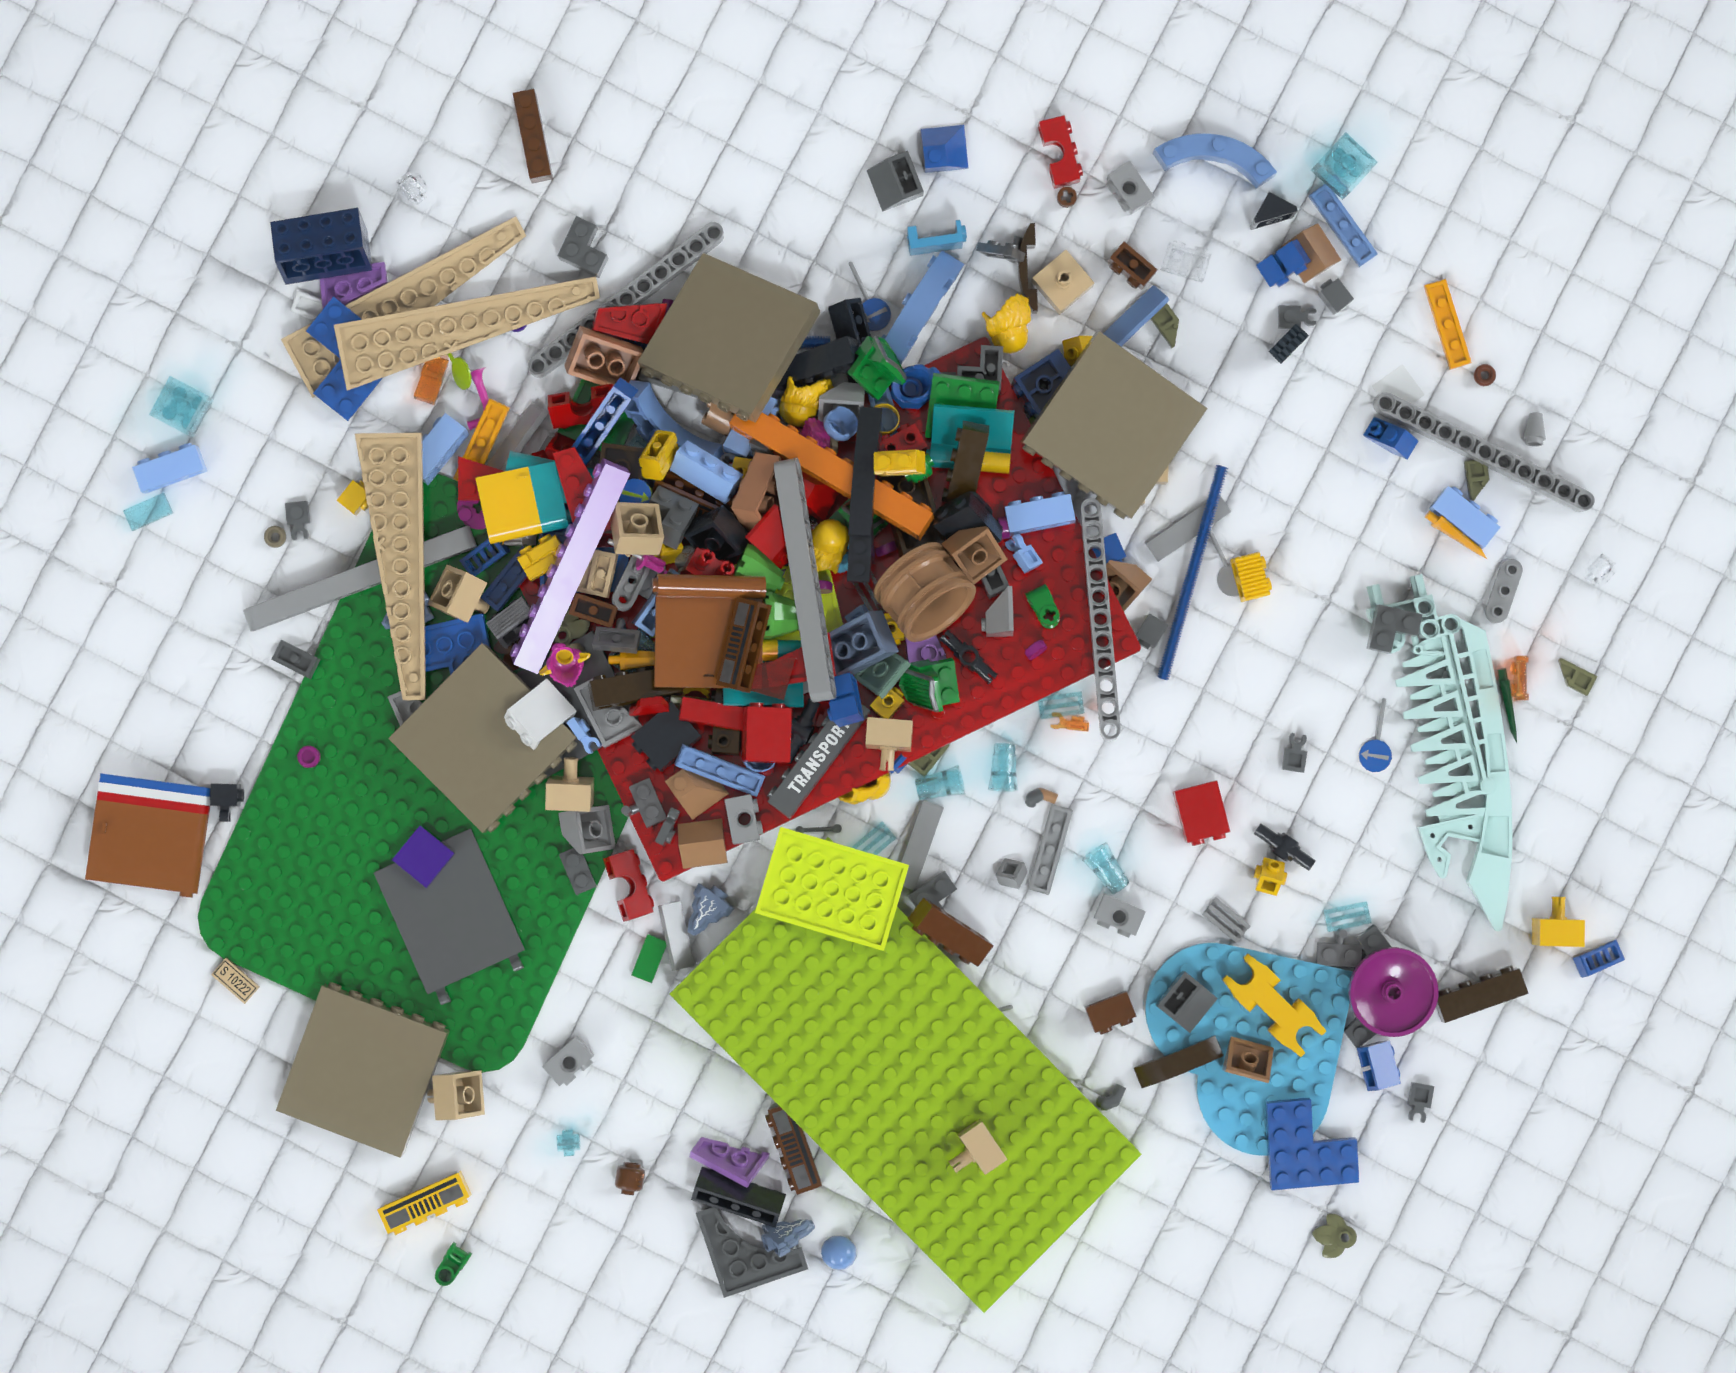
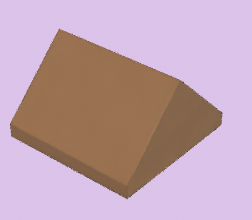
M1318 223L1303 230L1281 246L1282 248L1289 242L1298 239L1309 256L1311 262L1306 265L1308 269L1299 274L1304 284L1341 261V258Z
M722 818L678 824V842L683 869L728 863Z
M1231 1036L1222 1070L1269 1083L1274 1048Z

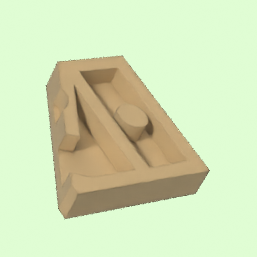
M595 550L576 591L609 598L618 555Z

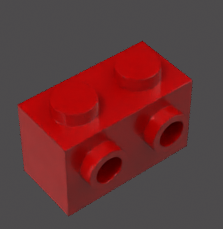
M907 423L897 429L898 433L892 436L887 434L882 437L879 452L915 449L925 452L928 446L916 424L914 423L909 426Z

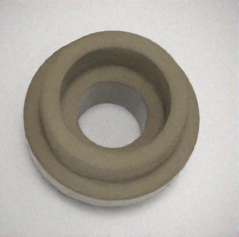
M271 526L265 531L264 540L272 548L281 547L286 541V532L279 526ZM274 533L279 534V539L277 541L272 540V535Z

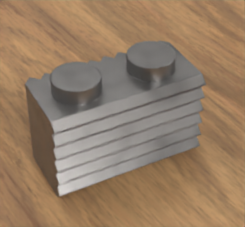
M522 596L517 600H513L500 613L494 614L491 620L486 623L504 648H508V646H511L512 643L521 638L519 636L523 624H527L530 618L528 616L530 607Z

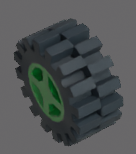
M1296 323L1269 350V353L1282 364L1309 335Z

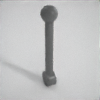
M835 824L832 827L812 828L798 826L795 831L800 833L821 831L839 833L842 827L839 824Z

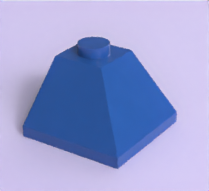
M964 125L920 129L925 173L969 169Z

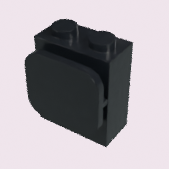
M965 492L935 511L933 526L946 540L959 530L984 526L988 527L997 543L1002 540L1003 527L992 516L991 507L976 492Z
M673 702L669 703V712L658 713L631 736L634 740L632 746L639 754L644 752L649 757L646 762L654 771L658 768L663 772L667 767L674 764L682 744L692 747L702 738L690 722L678 720L680 711Z

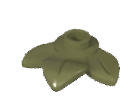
M570 604L553 640L555 644L563 643L568 645L573 639H579L584 636L590 627V621L579 620V617L569 614L572 604ZM565 632L566 638L559 639V633Z
M1327 1214V1225L1316 1228L1312 1235L1317 1242L1325 1245L1322 1252L1323 1257L1336 1258L1342 1255L1345 1248H1350L1356 1243L1357 1234L1352 1227L1346 1225L1341 1216ZM1342 1234H1348L1349 1241H1344Z

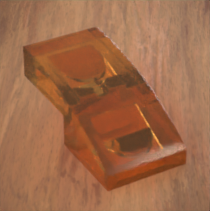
M438 357L424 363L421 377L414 393V399L435 405L449 360Z

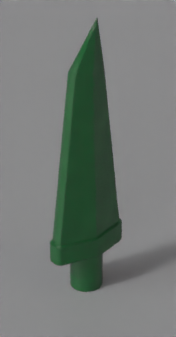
M1501 668L1497 670L1499 676L1498 683L1502 693L1510 732L1517 743L1510 680L1508 679L1506 668Z

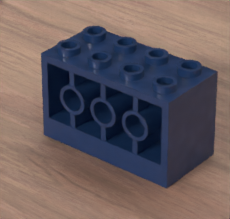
M358 207L270 222L274 259L285 285L372 271L368 231Z
M1056 349L1013 378L1011 388L1018 399L1022 397L1025 401L1023 407L1029 417L1034 416L1035 419L1071 369L1059 349ZM1040 383L1047 384V390L1040 389Z

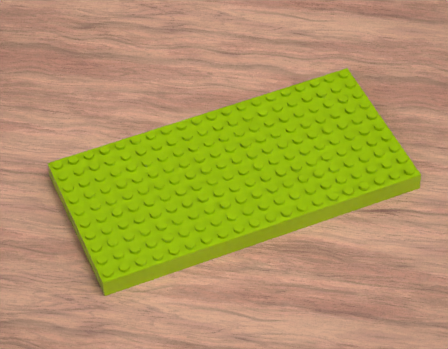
M829 837L825 839L827 841L833 842ZM898 907L896 908L884 951L755 913V908L669 995L985 1313L1142 1154L925 934L921 936L912 929L913 924ZM980 1119L1008 1160L986 1175L981 1171L976 1162H971L956 1173L953 1169L954 1166H951L948 1161L965 1151V1145L957 1134Z

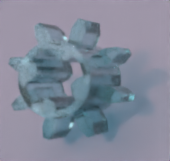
M573 1129L562 1130V1135H557L558 1152H564V1157L574 1156L575 1151L581 1149L580 1134H574Z

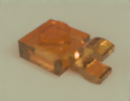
M1051 712V716L1059 717V723L1050 724L1052 729L1065 728L1068 730L1089 731V722L1084 720V716L1071 715V719H1065L1061 713Z

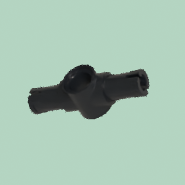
M947 630L945 635L949 639L943 635L939 640L954 652L953 655L963 667L968 668L972 673L975 671L988 685L991 684L993 679L998 676V673L984 662L985 659L978 654L976 648L969 646L966 642H961L950 630ZM972 652L975 655L974 661L970 663L965 662L962 658L963 654Z
M810 698L801 715H798L797 718L794 717L791 721L789 764H792L799 748L803 747V744L807 745L814 732L815 727L812 721L820 703H813Z
M1261 823L1254 832L1256 836L1270 845L1272 853L1286 862L1293 860L1308 871L1316 862L1315 859L1300 850L1301 847L1298 846L1299 843L1285 833L1280 834L1278 832L1276 834Z

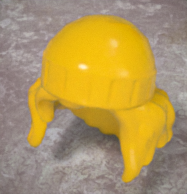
M1016 293L1015 296H1010L1001 307V310L996 311L992 318L985 312H982L986 322V330L992 338L994 346H1003V353H1016L1022 350L1028 342L1027 324L1031 321V309L1028 304L1029 299L1022 294Z
M789 376L786 390L781 397L779 414L782 419L794 427H803L808 418L813 419L819 409V396L834 388L830 379H823L811 386L803 385V387H796L792 377Z
M823 520L811 530L818 572L828 569L836 574L847 551L849 530L838 520Z
M890 773L857 789L852 788L851 792L838 797L839 800L855 805L867 799L875 800L882 798L888 793L891 786Z

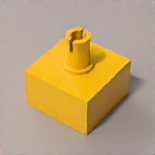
M1551 897L1552 917L1532 918V945L1585 947V920L1567 919L1565 917L1566 897Z

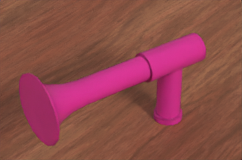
M486 367L470 372L471 379L476 386L484 409L489 400L482 379V373ZM480 418L467 421L469 430L477 427Z

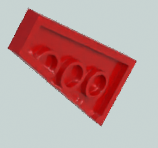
M571 447L553 452L571 519L574 522L576 507L579 503H583L585 498L583 496L584 490L588 483H592L593 478L576 448ZM610 519L604 532L611 530Z

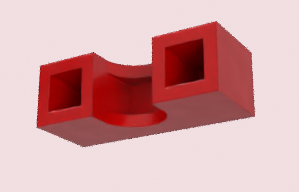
M1065 115L1039 121L1038 129L1043 147L1055 145L1063 153V158L1060 161L1049 164L1048 169L1053 188L1057 189L1079 183L1080 176H1083L1081 164L1076 163L1075 155H1078L1076 143L1071 142L1069 134H1072L1070 121H1066Z
M613 383L591 387V400L585 404L575 403L571 399L569 391L548 395V410L553 429H564L574 425L588 424L612 389Z
M631 849L604 858L603 861L609 880L623 878L630 886L628 896L617 901L623 922L653 913L654 902L647 893V880L644 874H641L638 854L634 853V850Z

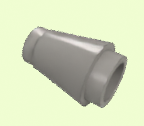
M1533 412L1529 414L1524 434L1525 444L1528 446H1542L1543 441L1546 440L1542 413Z

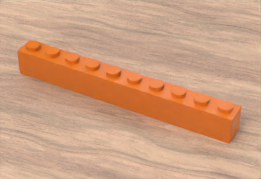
M762 412L756 423L751 420L743 421L736 414L729 422L732 430L749 440H757L771 451L773 450V454L780 456L783 460L798 458L803 472L851 500L853 461L848 458L842 460L836 456L837 453L831 448L825 447L824 449L820 447L814 438L808 435L806 438L798 434V429L790 424L786 427L780 423L778 417L771 413L766 415ZM875 479L874 514L920 541L934 519L931 512L932 509L924 503H920V505L912 501L913 498L903 491L898 493L893 490L894 486L887 481L882 480L880 482Z

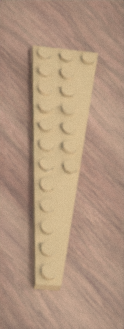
M515 216L345 306L361 319L433 307L526 237V234ZM309 324L282 338L281 341L312 398H314V391L339 362L340 358L306 332L307 328L311 325Z
M596 276L335 324L334 330L346 389L348 391L600 298Z
M422 433L355 434L402 699L426 700Z

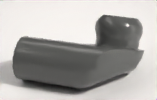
M1116 1084L1112 1095L1107 1097L1099 1096L1096 1100V1105L1101 1110L1106 1111L1117 1107L1121 1102L1126 1087Z

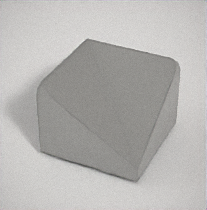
M1004 858L996 873L998 883L1003 886L1019 889L1027 874L1025 863Z

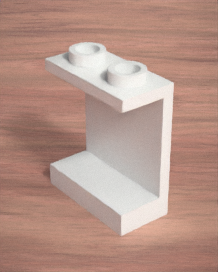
M545 679L511 706L504 718L506 724L512 730L515 729L522 742L535 750L542 739L562 723L572 719L577 711L548 679Z

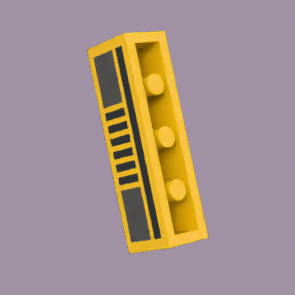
M459 1171L378 1208L377 1211L387 1233L394 1232L397 1235L406 1231V1226L411 1223L417 1226L428 1221L427 1216L433 1213L437 1217L448 1212L447 1207L453 1204L456 1207L466 1204L468 1202L467 1198L472 1194L462 1172Z

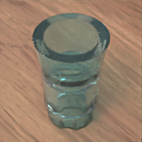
M994 744L988 790L1001 792L1019 791L1016 773L1017 755H1015L1016 747L1014 744Z
M959 764L934 774L925 775V778L915 779L917 794L920 800L951 795H966Z
M1107 842L1093 849L1082 859L1113 895L1130 883L1124 875L1125 872L1112 854Z

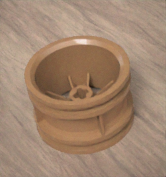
M931 542L916 547L893 563L877 582L874 589V598L888 612L909 641L919 642L937 635L955 622L973 601L976 587L969 581L966 574L958 568L940 543Z

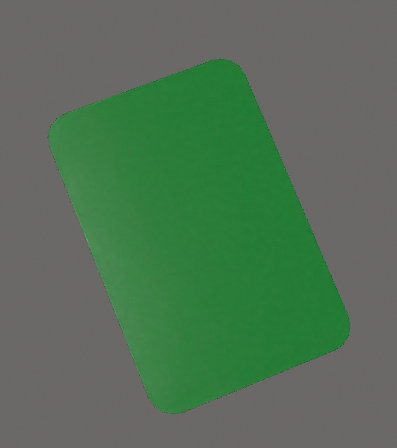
M437 474L429 485L423 482L424 542L467 526L459 518L457 511L458 481L444 475ZM481 501L478 504H474L473 507L476 509L477 514L483 511ZM470 528L477 547L488 539L487 529L475 530ZM373 530L355 567L377 560ZM539 534L536 537V546L539 545ZM492 544L496 551L499 553L497 547L494 544ZM507 545L510 552L476 576L487 582L483 593L522 546ZM486 547L484 550L487 552L489 557L492 558V554ZM474 549L424 568L425 592L429 598H431L446 565L467 572L459 560ZM478 553L477 556L480 558L482 563L485 564V560L480 555V553ZM473 558L469 559L475 567V569L477 570L479 567L475 563ZM382 584L339 600L314 655L321 660L311 679L304 676L201 900L198 912L199 930L209 949L223 959L227 958L238 966L315 1001L321 986L325 983L333 982L341 985V989L344 991L354 990L362 993V997L368 1000L371 998L383 1001L384 1006L389 1008L397 1006L404 1009L403 1013L411 1016L413 1013L425 1017L424 1021L432 1024L433 1021L446 1025L445 1029L450 1030L440 1058L472 1071L482 1070L483 1073L500 1070L514 1061L523 1049L597 887L578 895L574 892L559 854L573 849V846L563 837L561 832L559 813L566 811L545 810L546 783L549 777L544 779L539 785L535 784L529 789L531 793L523 801L519 799L514 804L516 807L514 811L507 817L503 815L498 820L500 825L493 832L487 831L482 833L388 739L400 727L388 696L401 691L390 629H385L381 623L387 611ZM520 587L499 612L491 606L489 607L488 611L484 614L486 623L491 620L494 614L500 613L507 608L513 600H517L522 596L526 601ZM429 605L428 607L434 618L426 622L425 626L457 618ZM474 610L472 616H473V615H478V614H481V613L478 612V611H476V610ZM486 624L491 649L503 660L504 654L498 653L493 649L498 640ZM449 667L426 672V700L450 676ZM519 667L514 672L517 674L524 670V668ZM304 746H313L320 752V762L313 768L303 767L298 762V752ZM598 750L577 761V777H594V804L592 807L609 805L616 846L629 817L621 812L624 806ZM564 769L551 776H564ZM420 825L441 842L472 829L525 948L524 951L518 953L524 967L523 969L514 972L510 960L507 958L445 987L451 1001L444 1005L440 1004L435 991L427 994L374 875V872L395 863L392 859ZM614 849L584 854L597 886L606 868L603 859L611 856Z

